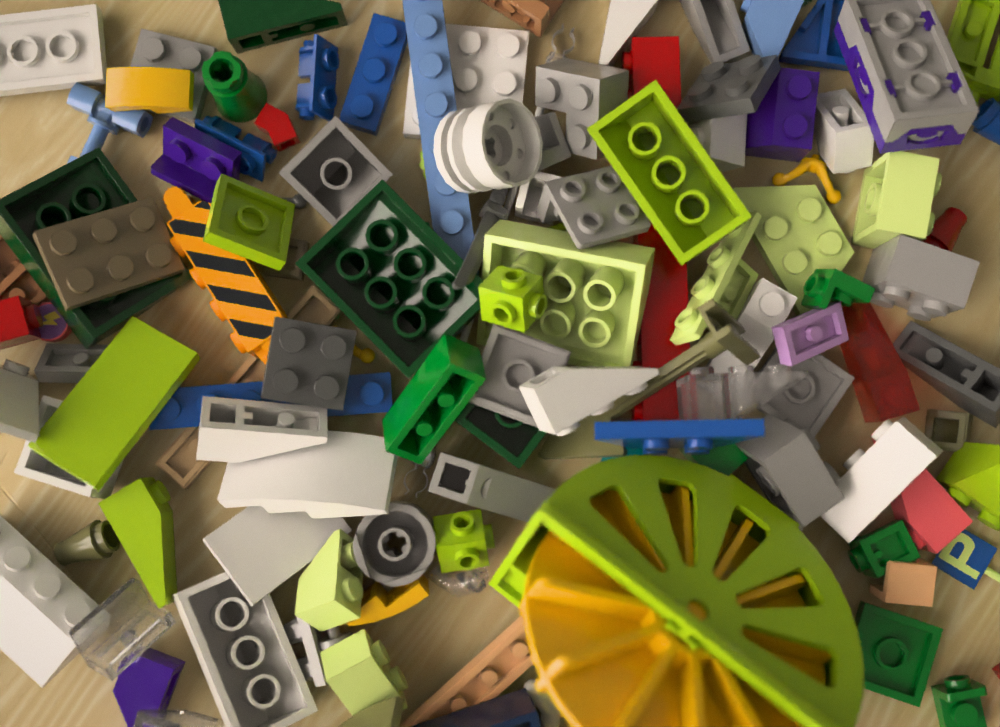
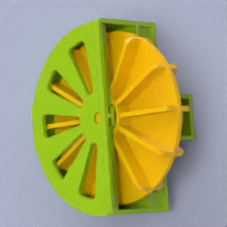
M629 455L593 464L577 472L562 483L547 501L543 503L488 583L519 608V614L525 620L527 639L532 657L540 674V678L535 682L538 693L544 694L549 692L557 707L573 727L856 726L864 691V666L857 627L843 591L827 563L798 528L800 524L733 474L727 476L691 461L656 455Z

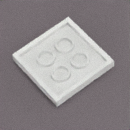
M446 24L457 110L504 99H512L523 104L529 31ZM410 62L403 135L404 138L421 139Z

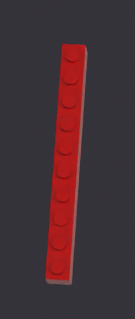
M679 36L632 37L628 51H622L621 69L629 70L627 100L656 80L677 109L681 103ZM651 223L647 232L633 235V243H630L655 248L650 287L637 342V361H633L632 366L659 369L690 348V342L676 346L670 341L676 328L675 320L688 305L687 262L682 266L679 264ZM691 370L632 408V421L692 420Z

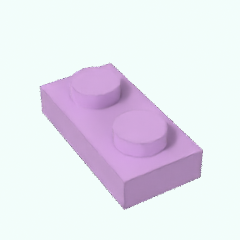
M829 302L826 309H812L772 326L781 366H794L849 340L841 302Z

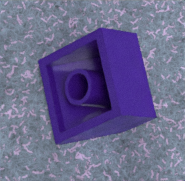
M781 67L756 112L747 113L745 156L800 162L812 150L820 72Z

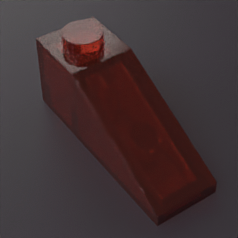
M854 303L851 307H842L849 340L840 344L849 374L855 378L852 384L865 423L882 422L920 410L908 372L871 303Z

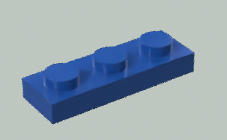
M373 14L339 120L346 127L371 135H378L408 42L405 22L380 14Z

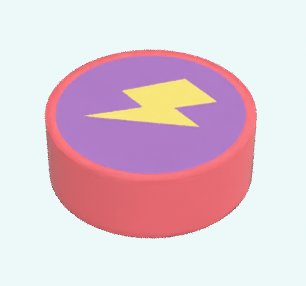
M51 302L38 305L43 318V326L39 327L41 340L60 342L66 339L72 332V329Z

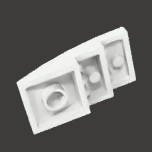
M328 430L327 443L240 463L227 462L217 500L225 508L262 506L268 513L306 511L312 519L388 514L398 456L386 452L384 437Z

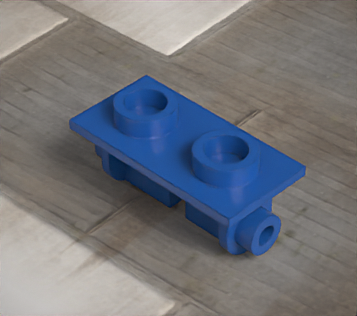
M314 34V40L304 41L303 47L299 48L298 77L302 79L310 78V83L298 84L295 110L299 112V118L302 120H314V115H317L329 122L334 117V108L337 104L335 89L336 73L339 67L338 47L318 34Z
M206 116L203 121L195 120V128L242 152L240 173L249 175L261 182L264 181L265 164H272L277 156V150L272 148V143L266 142L250 133L242 141L238 140L242 129L224 121L219 116H214L213 118Z

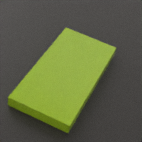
M132 316L40 429L36 443L30 442L27 446L43 458L97 491H100L201 359L199 354Z

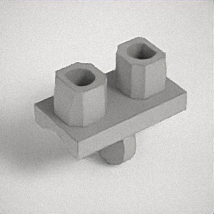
M299 617L286 623L284 630L291 644L304 643L307 655L300 657L297 661L305 680L314 681L315 687L327 685L320 652L353 635V632L340 633L339 626L320 632Z

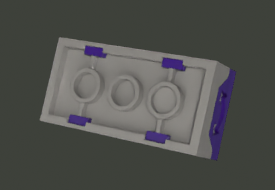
M844 0L834 34L879 153L961 144L979 109L931 0Z

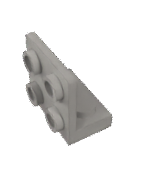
M612 166L545 182L536 210L542 224L556 220L562 221L579 250L647 232L651 226L649 219Z

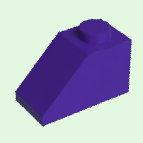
M142 644L128 651V653L122 654L114 670V676L118 678L113 688V693L127 727L161 726L186 661Z

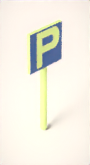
M963 530L938 554H935L930 562L936 565L937 569L972 590L975 589L983 573L1000 583V574L988 567L997 548L967 530Z

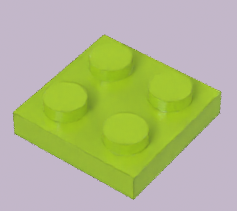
M221 174L215 185L203 242L280 271L287 260L295 204L225 174Z

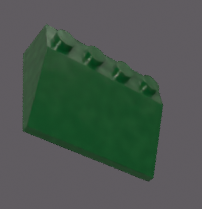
M99 147L0 199V235L86 349L91 348L124 327L132 316L137 318L193 279L188 268L182 262L185 269L181 274L65 311L33 239L34 231L138 201Z
M383 179L295 263L409 380L413 378L444 333L456 338L481 311L478 286L483 280L476 274L469 285L460 290L452 288L463 260Z

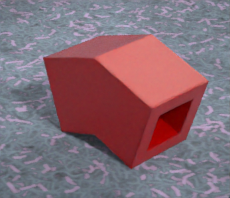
M266 102L254 122L256 127L271 137L274 146L279 152L301 143L288 114Z

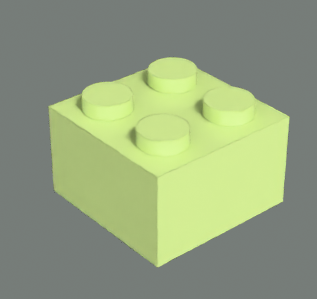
M904 151L885 153L871 167L866 168L863 174L851 245L875 249L900 234L919 241L926 239L930 235L935 222V214L931 212L933 197L937 195L942 181V175L938 173L940 158Z

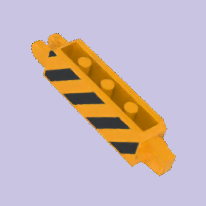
M172 186L168 188L162 200L173 217L166 222L174 235L170 239L172 246L182 258L187 256L192 263L193 268L189 270L192 278L202 290L205 288L209 290L214 298L209 304L222 322L227 320L233 328L234 332L230 334V338L242 354L248 352L266 365L274 316L290 318L252 260L203 242L211 203L203 201L196 203L181 187Z

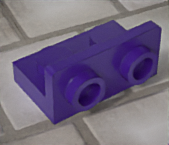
M171 117L163 125V154L151 165V174L174 186L181 187L184 191L205 202L211 203L216 182L221 174L237 180L240 179L242 152Z

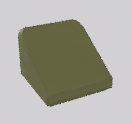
M927 409L924 434L943 451L956 452L963 446L964 442H970L973 415L965 412Z

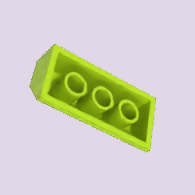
M656 80L587 128L592 139L681 266L737 230L752 217Z

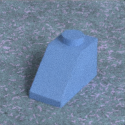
M804 0L743 1L740 10L745 12L746 15L742 28L753 55H760L761 57L777 55V58L779 57Z

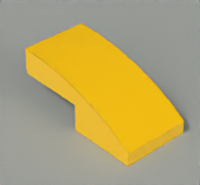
M160 67L107 68L106 108L114 112L150 109L157 114L193 111L194 72L191 70Z
M423 574L414 582L394 587L389 592L376 581L363 591L361 617L347 622L348 626L377 622L416 605L429 596V580Z

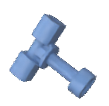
M77 82L70 90L67 104L75 110L89 115L87 121L94 125L79 157L98 147L102 149L108 134L117 135L120 128L144 138L150 129L153 117L145 110L114 112L105 107L106 96ZM70 155L67 164L78 157Z

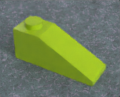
M143 477L98 504L155 604L160 609L173 603L172 595L177 593L173 510L168 503L171 497L165 485L159 480L155 481L154 477Z

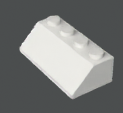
M0 516V649L43 688L106 628L109 614Z
M223 572L172 595L225 727H288L318 711L270 594L251 606L229 575Z

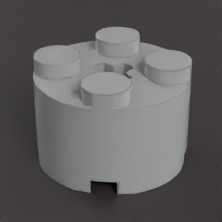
M406 501L390 502L388 514L364 516L358 525L353 540V553L359 568L369 578L391 587L403 586L414 582L427 571L437 553L433 519L420 506ZM392 532H396L398 537H405L407 543L402 546V552L400 553L396 547L389 548L387 544L393 538Z

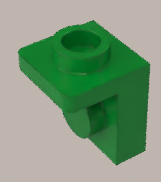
M815 269L804 285V297L801 305L808 309H826L830 301L841 302V305L851 307L852 303H870L875 288L837 269Z
M896 519L861 537L857 536L848 543L851 548L848 551V557L854 568L859 573L863 572L865 576L877 579L885 575L886 563L890 560L913 562L921 558L903 520Z
M952 675L944 678L945 683L931 686L940 727H987L980 696L988 695L985 685L971 679L968 675Z

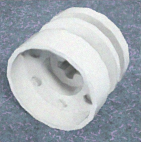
M504 99L449 112L440 121L434 135V156L437 168L445 182L456 191L472 194L480 191L506 189L527 184L537 174L542 161L543 142L539 125L527 107L521 102L512 99Z

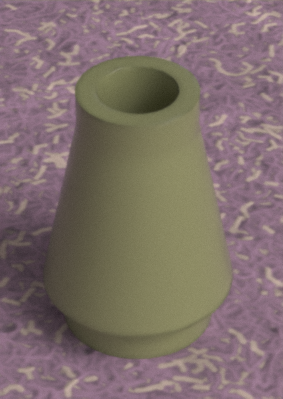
M94 520L66 540L57 543L54 547V554L57 561L63 566L76 562L110 558L113 552L119 549L120 541L109 521Z

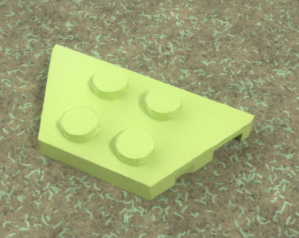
M791 185L733 188L749 213L756 210L762 215L752 235V239L780 288L798 297L792 308L794 313L798 316L812 310L801 305L804 297L803 288L807 279L814 273L815 269H837L842 272L854 254V250L817 186Z

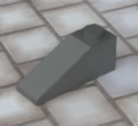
M910 321L889 348L888 354L958 407L997 428L1000 424V369L917 323Z

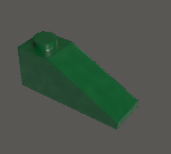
M218 0L227 38L237 54L348 25L341 3L329 0Z

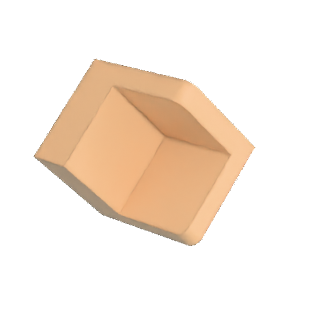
M922 558L913 562L890 560L886 563L884 584H870L869 593L885 603L932 607L938 567Z

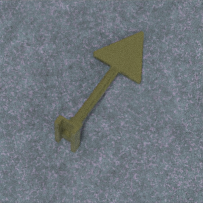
M710 299L698 307L710 331L701 336L697 344L658 369L660 374L647 381L648 387L634 395L619 397L613 401V408L600 415L593 416L590 414L579 421L580 426L569 434L557 436V434L550 433L538 455L545 460L626 456L628 454L626 447L595 440L594 422H614L617 417L708 358L714 359L726 350L731 352L746 366L761 356L753 346L740 336L746 332L744 327L714 299Z

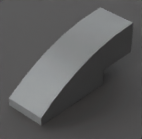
M679 0L702 49L711 63L725 62L750 51L733 0Z

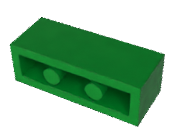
M444 333L382 419L386 452L422 464L487 379L478 347Z

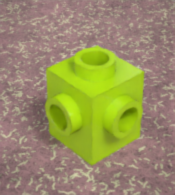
M498 265L478 286L482 321L525 333L537 318L539 319L543 316L546 310L547 297L543 292V276L525 272L518 268Z
M481 509L433 516L436 550L442 573L490 566L488 549L495 548L492 524L484 525Z

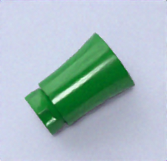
M214 52L209 60L203 62L202 75L204 83L211 92L219 113L226 119L238 123L248 122L258 117L267 102V89L263 81L257 75L250 72L242 60L230 52Z

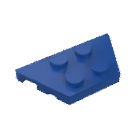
M818 0L780 54L779 62L848 71L834 34L844 0Z
M764 419L594 422L595 440L632 449H643V455H667L670 448H684L686 455L709 454L710 449H713V447L725 446L765 436Z

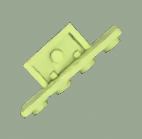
M756 210L750 212L752 217L747 223L723 238L718 247L709 255L707 259L709 265L702 278L694 284L691 290L692 297L686 309L675 320L676 328L670 341L676 346L698 340L705 328L709 330L698 307L710 299H714L737 320L759 276L755 270L741 259L762 218V215Z

